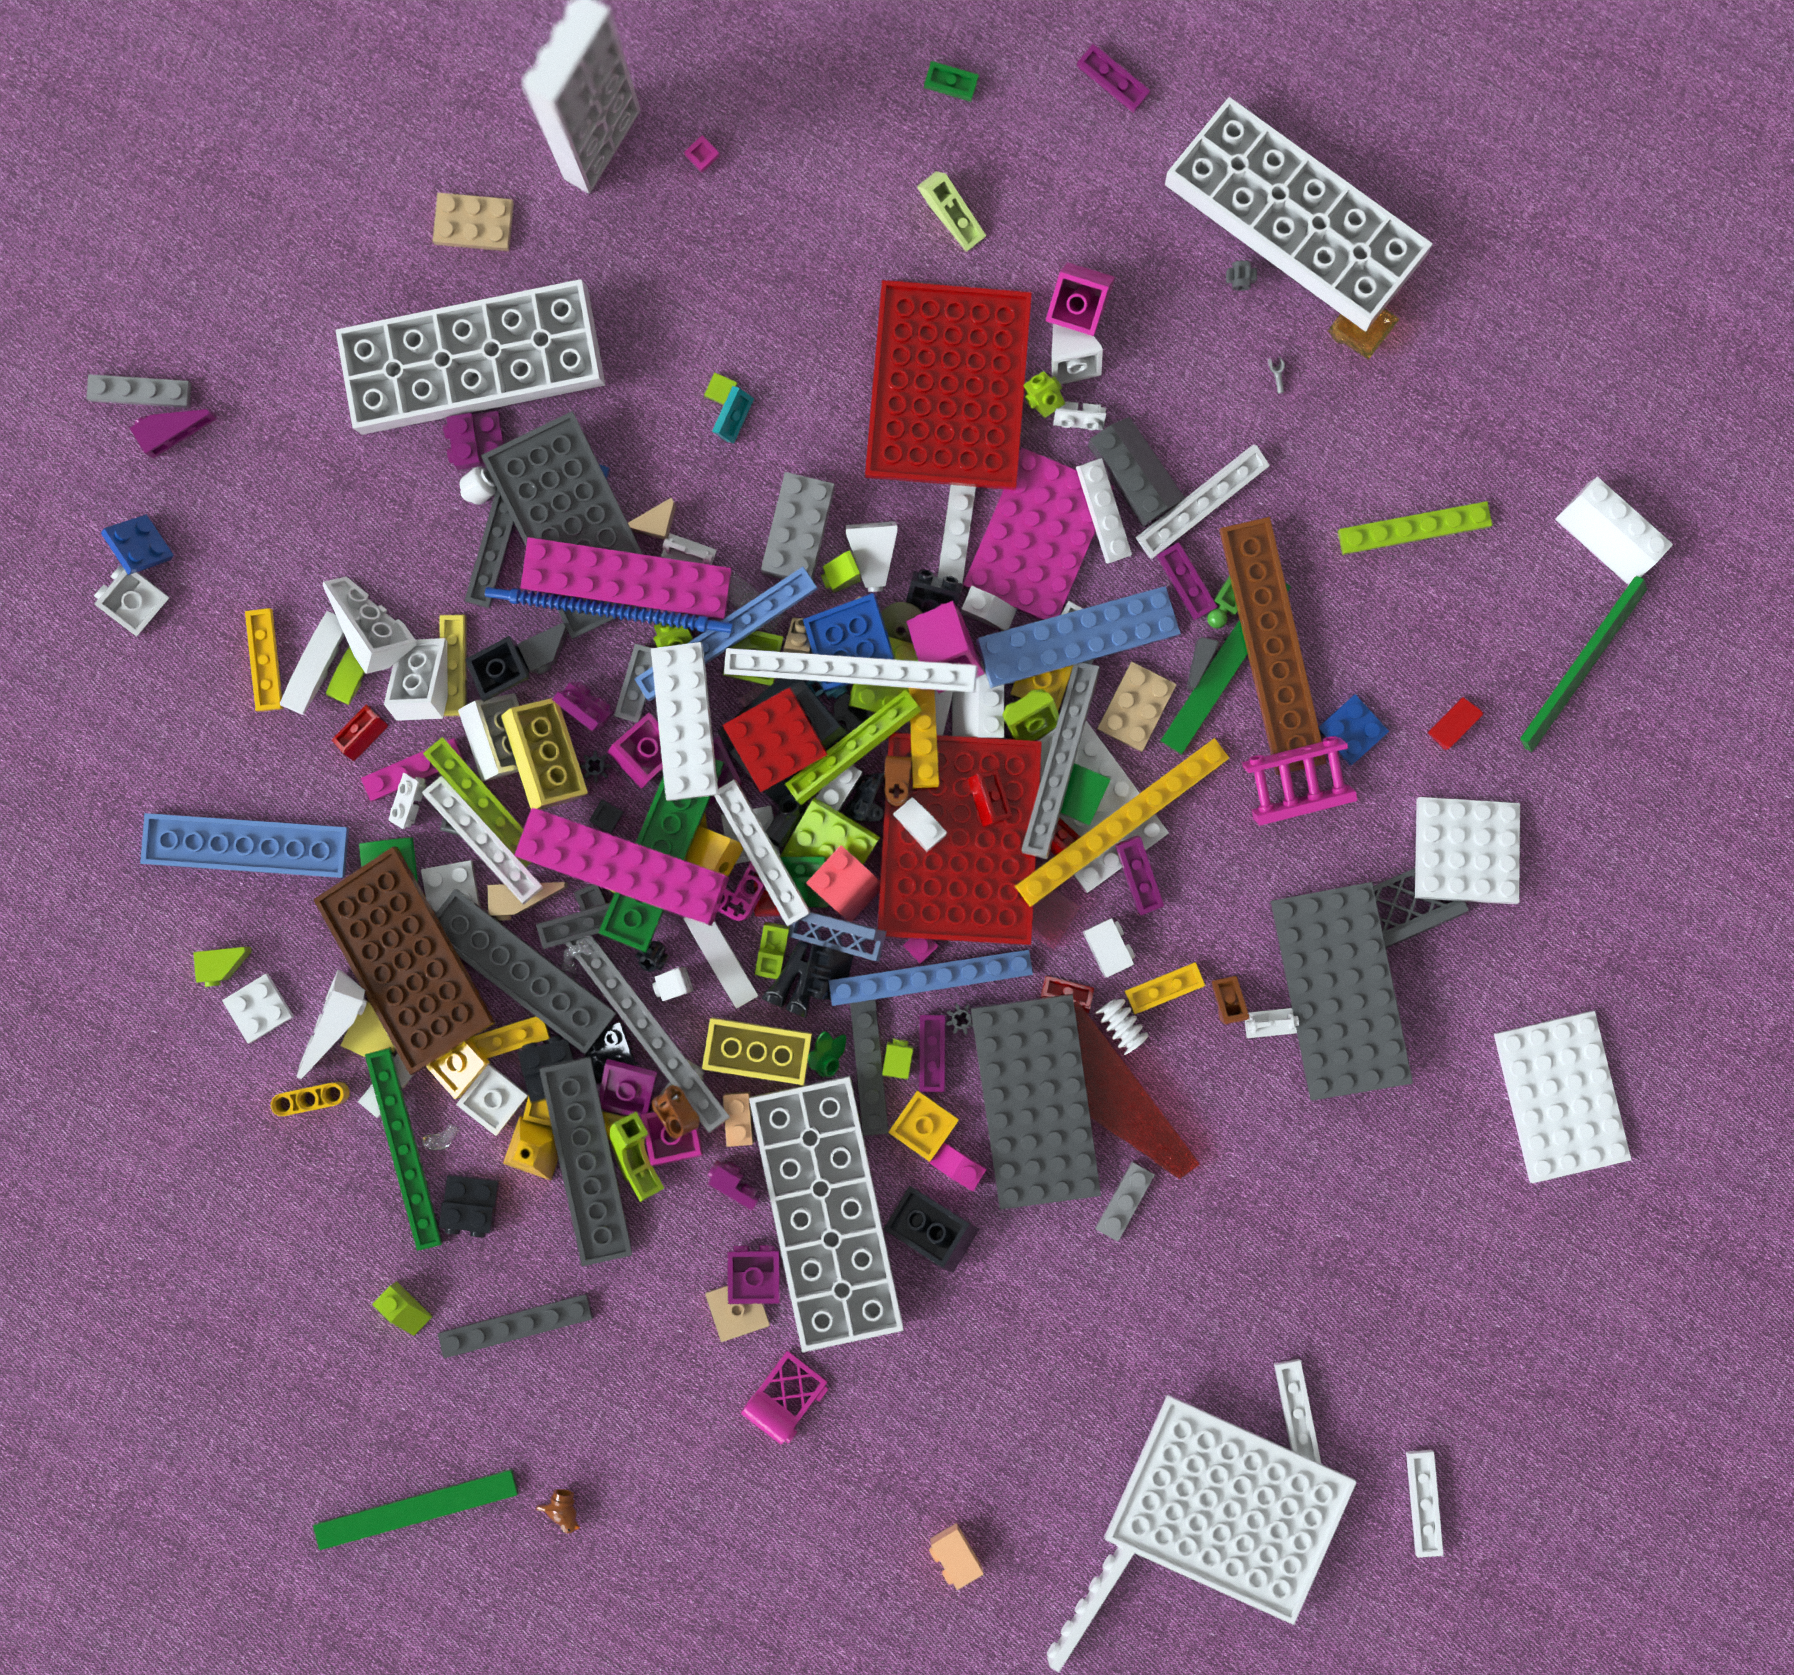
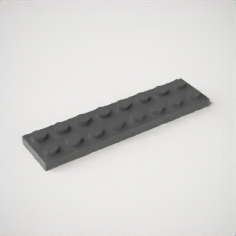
M458 889L453 890L435 914L461 959L584 1054L589 1051L617 1014L615 1010L501 922L490 916L488 912Z
M591 1056L542 1066L539 1070L582 1266L632 1256V1248Z

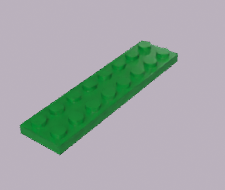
M715 759L718 782L725 763ZM663 775L635 844L685 861L711 796L667 801ZM615 892L598 933L647 953L665 909Z

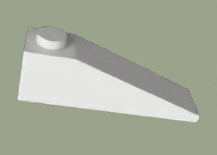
M348 577L323 582V587L350 648L366 674L390 668L416 646L417 642L406 625L399 619L395 621L386 614L387 609L382 605H375L368 599V594Z
M337 970L325 999L324 1013L318 1016L313 1032L315 1034L314 1036L311 1035L298 1068L297 1078L302 1079L354 1023L357 1014L362 1015L367 1004V1001L363 1000L365 990L343 971Z

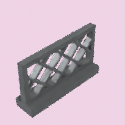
M1415 868L1373 886L1374 891H1377L1376 901L1391 907L1387 919L1380 918V921L1385 923L1382 931L1386 948L1464 915L1469 911L1465 902L1453 901L1444 904L1436 901V899H1421L1431 903L1428 913L1420 914L1413 911L1417 900L1415 893L1403 889L1402 885L1408 877L1415 879ZM1400 881L1399 886L1392 885ZM1388 887L1397 891L1392 903L1378 898L1381 889ZM1400 892L1414 897L1410 909L1396 905ZM1434 905L1439 906V908L1433 910ZM1394 908L1408 913L1405 923L1399 925L1390 921ZM1411 915L1416 916V918L1409 920ZM1388 925L1393 926V928L1386 930Z

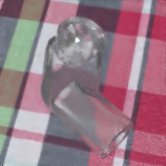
M449 1123L441 1134H426L422 1138V1145L431 1151L447 1149L460 1129L456 1125Z

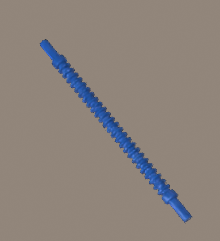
M486 587L485 597L509 600L511 604H519L521 602L522 605L528 603L529 606L534 604L536 607L542 605L543 608L549 606L551 610L556 607L558 611L563 608L565 612L570 609L572 613L577 610L579 614L584 611L586 615L591 612L593 616L598 613L600 617L605 614L607 618L612 615L614 619L619 616L621 620L626 617L628 621L633 618L635 622L640 619L642 623H645L647 620L649 624L655 622L656 625L662 623L663 626L669 624L670 627L676 625L677 628L681 626L684 629L690 627L691 630L697 628L700 632L712 630L732 633L734 627L733 623L709 620L707 616H699L697 618L696 615L689 617V614L682 616V613L675 615V612L668 614V611L661 613V610L654 612L652 608L647 611L646 607L640 610L639 606L633 609L632 605L626 608L625 604L619 607L618 603L612 606L611 602L605 605L604 601L598 604L597 600L591 603L590 599L584 602L583 598L577 601L576 597H573L571 600L569 596H566L564 599L562 595L556 597L555 594L549 596L548 593L542 595L541 592L537 594L534 591L528 593L527 590L521 592L517 588L505 590Z

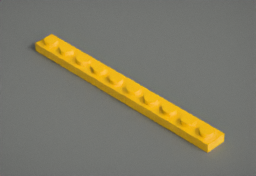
M1215 738L1018 883L1015 886L1031 907L1227 761L1229 756Z

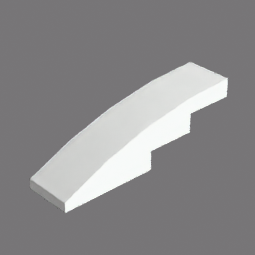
M326 611L289 681L280 702L281 706L304 715L328 675L327 670L339 651L338 645L345 635L335 614Z
M684 916V921L736 1009L758 997L755 988L745 974L743 967L715 920L713 925L710 926Z

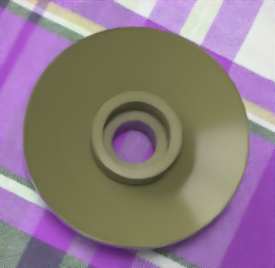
M907 602L890 604L881 612L888 637L913 644L906 621L915 618L919 614H923V612L915 605ZM904 627L906 631L904 633L898 632L897 628Z

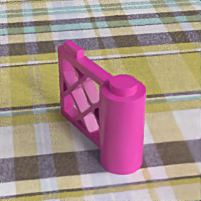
M786 1351L758 1390L746 1403L740 1414L780 1445L784 1441L789 1444L797 1433V1430L794 1428L815 1399L820 1402L828 1391V1388L825 1387L827 1381L789 1351ZM788 1358L797 1364L798 1375L783 1377L782 1366ZM800 1368H802L808 1374L801 1375ZM779 1371L780 1378H774ZM813 1377L820 1383L813 1392L803 1393L801 1378ZM798 1379L800 1393L785 1396L783 1381ZM780 1381L782 1396L771 1398L764 1392L769 1383ZM811 1395L804 1404V1396ZM801 1397L802 1408L795 1416L787 1410L786 1399ZM783 1399V1406L780 1405L776 1400Z

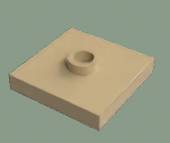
M728 1285L705 1293L721 1342L770 1326L763 1304H728Z

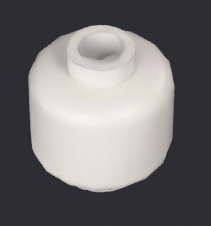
M473 468L460 480V493L467 502L480 505L496 493L497 487L487 468Z

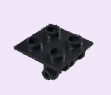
M884 773L864 775L858 780L855 786L856 794L845 808L846 817L858 822L879 821L882 819V808L872 802L885 776Z
M812 944L801 994L817 999L831 1000L828 980L848 978L854 955Z
M621 1022L607 1026L585 1054L586 1057L591 1056L596 1084L602 1082L607 1059L633 1066L638 1064V1062H635L633 1053H631L633 1048H630L628 1044L631 1042L630 1040L627 1041L626 1027L622 1026Z

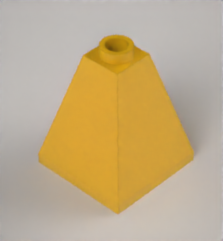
M520 1115L503 1164L552 1180L559 1160L552 1126L523 1120V1116Z

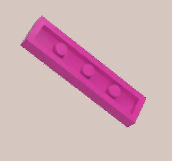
M452 738L446 741L465 762L456 739ZM426 750L362 777L361 780L370 801L373 802L397 792L403 773L414 779L416 777L427 779L438 774V770L423 755Z

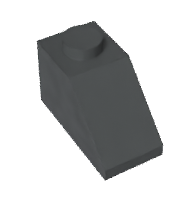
M564 623L558 624L517 644L530 672L533 674L543 675L552 670L551 666L557 664L568 634Z

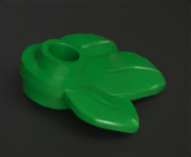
M822 1032L816 1039L815 1050L808 1055L809 1067L812 1070H816V1073L822 1077L833 1076L839 1068L838 1059L845 1050L846 1035L842 1034L832 1039L828 1032Z

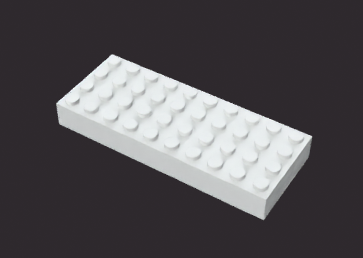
M572 0L567 8V16L563 23H558L553 31L552 41L548 47L544 46L542 48L534 70H529L526 74L523 87L563 178L590 194L641 109L610 9L595 0Z
M1228 97L1167 172L1165 185L1365 332L1425 259L1432 246V243L1230 97Z
M582 279L336 330L352 427L362 435L442 419L448 416L472 413L605 386L589 291Z
M851 1076L751 1096L749 1101L802 1352L903 1331L901 1312Z

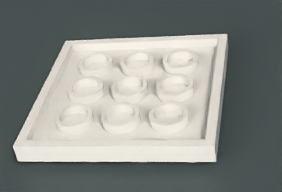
M1418 797L1416 801L1415 898L1518 904L1520 803Z

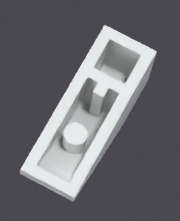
M686 967L677 968L656 976V982L653 983L656 997H661L662 1001L694 991Z

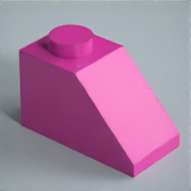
M943 1142L929 1162L948 1177L971 1191H974L986 1171L985 1166Z

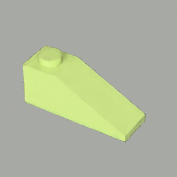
M936 171L917 186L930 208L965 251H968L986 236L946 173Z

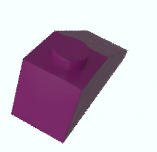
M208 409L152 414L140 417L135 421V425L129 429L144 453L151 458H155L217 418Z

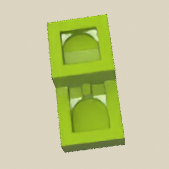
M350 646L339 663L326 691V695L347 705L351 703L361 686V679L365 675V671L355 658Z
M770 922L764 923L755 975L772 979L779 977L782 971L790 926Z

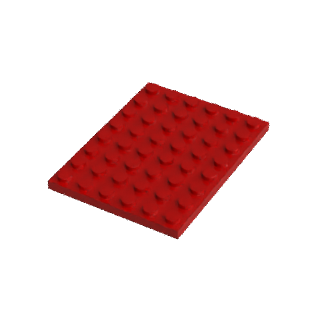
M882 280L865 478L1016 490L1032 292Z
M892 733L889 736L888 756L912 757L911 734ZM937 735L939 787L913 788L911 764V780H909V795L907 799L908 801L913 797L947 832V835L928 852L924 850L893 815L901 806L891 805L885 796L878 929L887 931L885 937L1031 945L1033 905L1030 907L1015 886L1035 872L1036 856L1022 853V847L1040 785L1042 741ZM998 769L1013 818L983 826L968 778L979 773ZM895 788L894 792H890L896 799L899 798L900 794H904L900 792V788Z

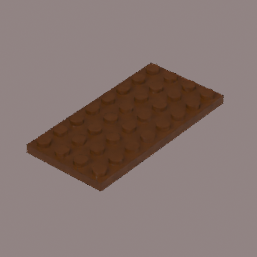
M391 847L313 899L360 986L365 990L366 997L409 1075L416 1074L496 1023L398 847Z

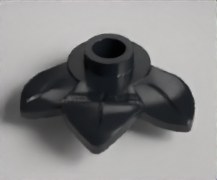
M846 693L835 702V715L833 716L838 722L844 721L846 728L852 732L870 718L872 712L848 706L850 695Z

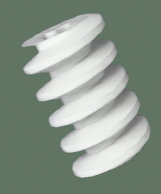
M1114 999L1098 1009L1095 1014H1105L1101 1019V1023L1110 1022L1106 1030L1107 1032L1116 1031L1112 1039H1122L1118 1048L1127 1047L1125 1055L1144 1043L1149 1035L1147 1032L1139 1034L1143 1026L1141 1024L1133 1025L1137 1019L1135 1015L1127 1017L1131 1008H1122L1125 1000Z

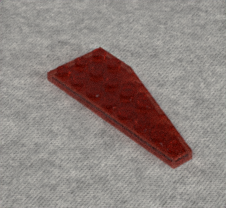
M1078 1000L1075 1001L1074 1008L1090 1117L1119 1138L1130 1143L1132 1147L1150 1157L1172 1175L1181 1179L1199 1166L1200 1162Z

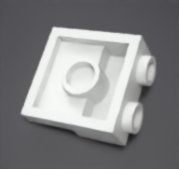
M120 565L110 576L114 581L109 587L103 584L94 595L98 599L95 605L137 637L169 599V596L149 582L141 573L136 572L128 575Z

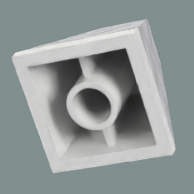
M1053 324L1052 377L1055 376L1060 384L1101 376L1103 350L1094 336Z
M896 521L846 525V535L865 588L868 587V592L883 591V586H886L897 534Z

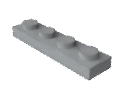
M88 374L86 399L90 402L190 407L191 383L189 381Z

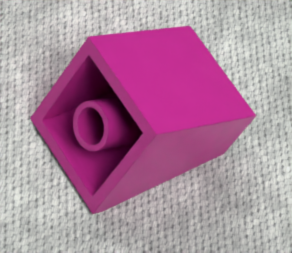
M1067 262L1059 273L1045 321L1094 336L1107 305L1115 277Z
M953 601L942 604L931 611L919 614L915 618L906 621L919 662L978 666L977 677L985 674L962 614ZM936 690V691H937L938 693H942V692H944V691H946V690Z

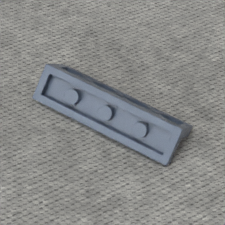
M810 911L809 915L800 919L807 922L811 929L804 935L797 933L800 920L790 925L788 937L874 961L880 960L887 932ZM823 927L829 928L833 935L826 941H823L818 933V930ZM845 933L851 934L855 941L848 947H845L840 939V936ZM867 939L876 940L873 954L866 953L862 945Z

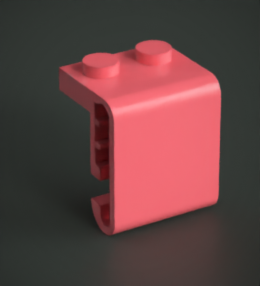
M841 845L807 881V884L850 922L857 917L880 891V881Z

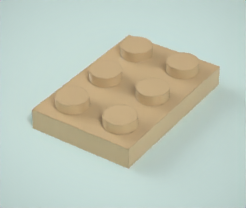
M437 193L433 233L434 245L509 251L513 200Z
M1131 661L1097 730L1143 752L1176 684Z

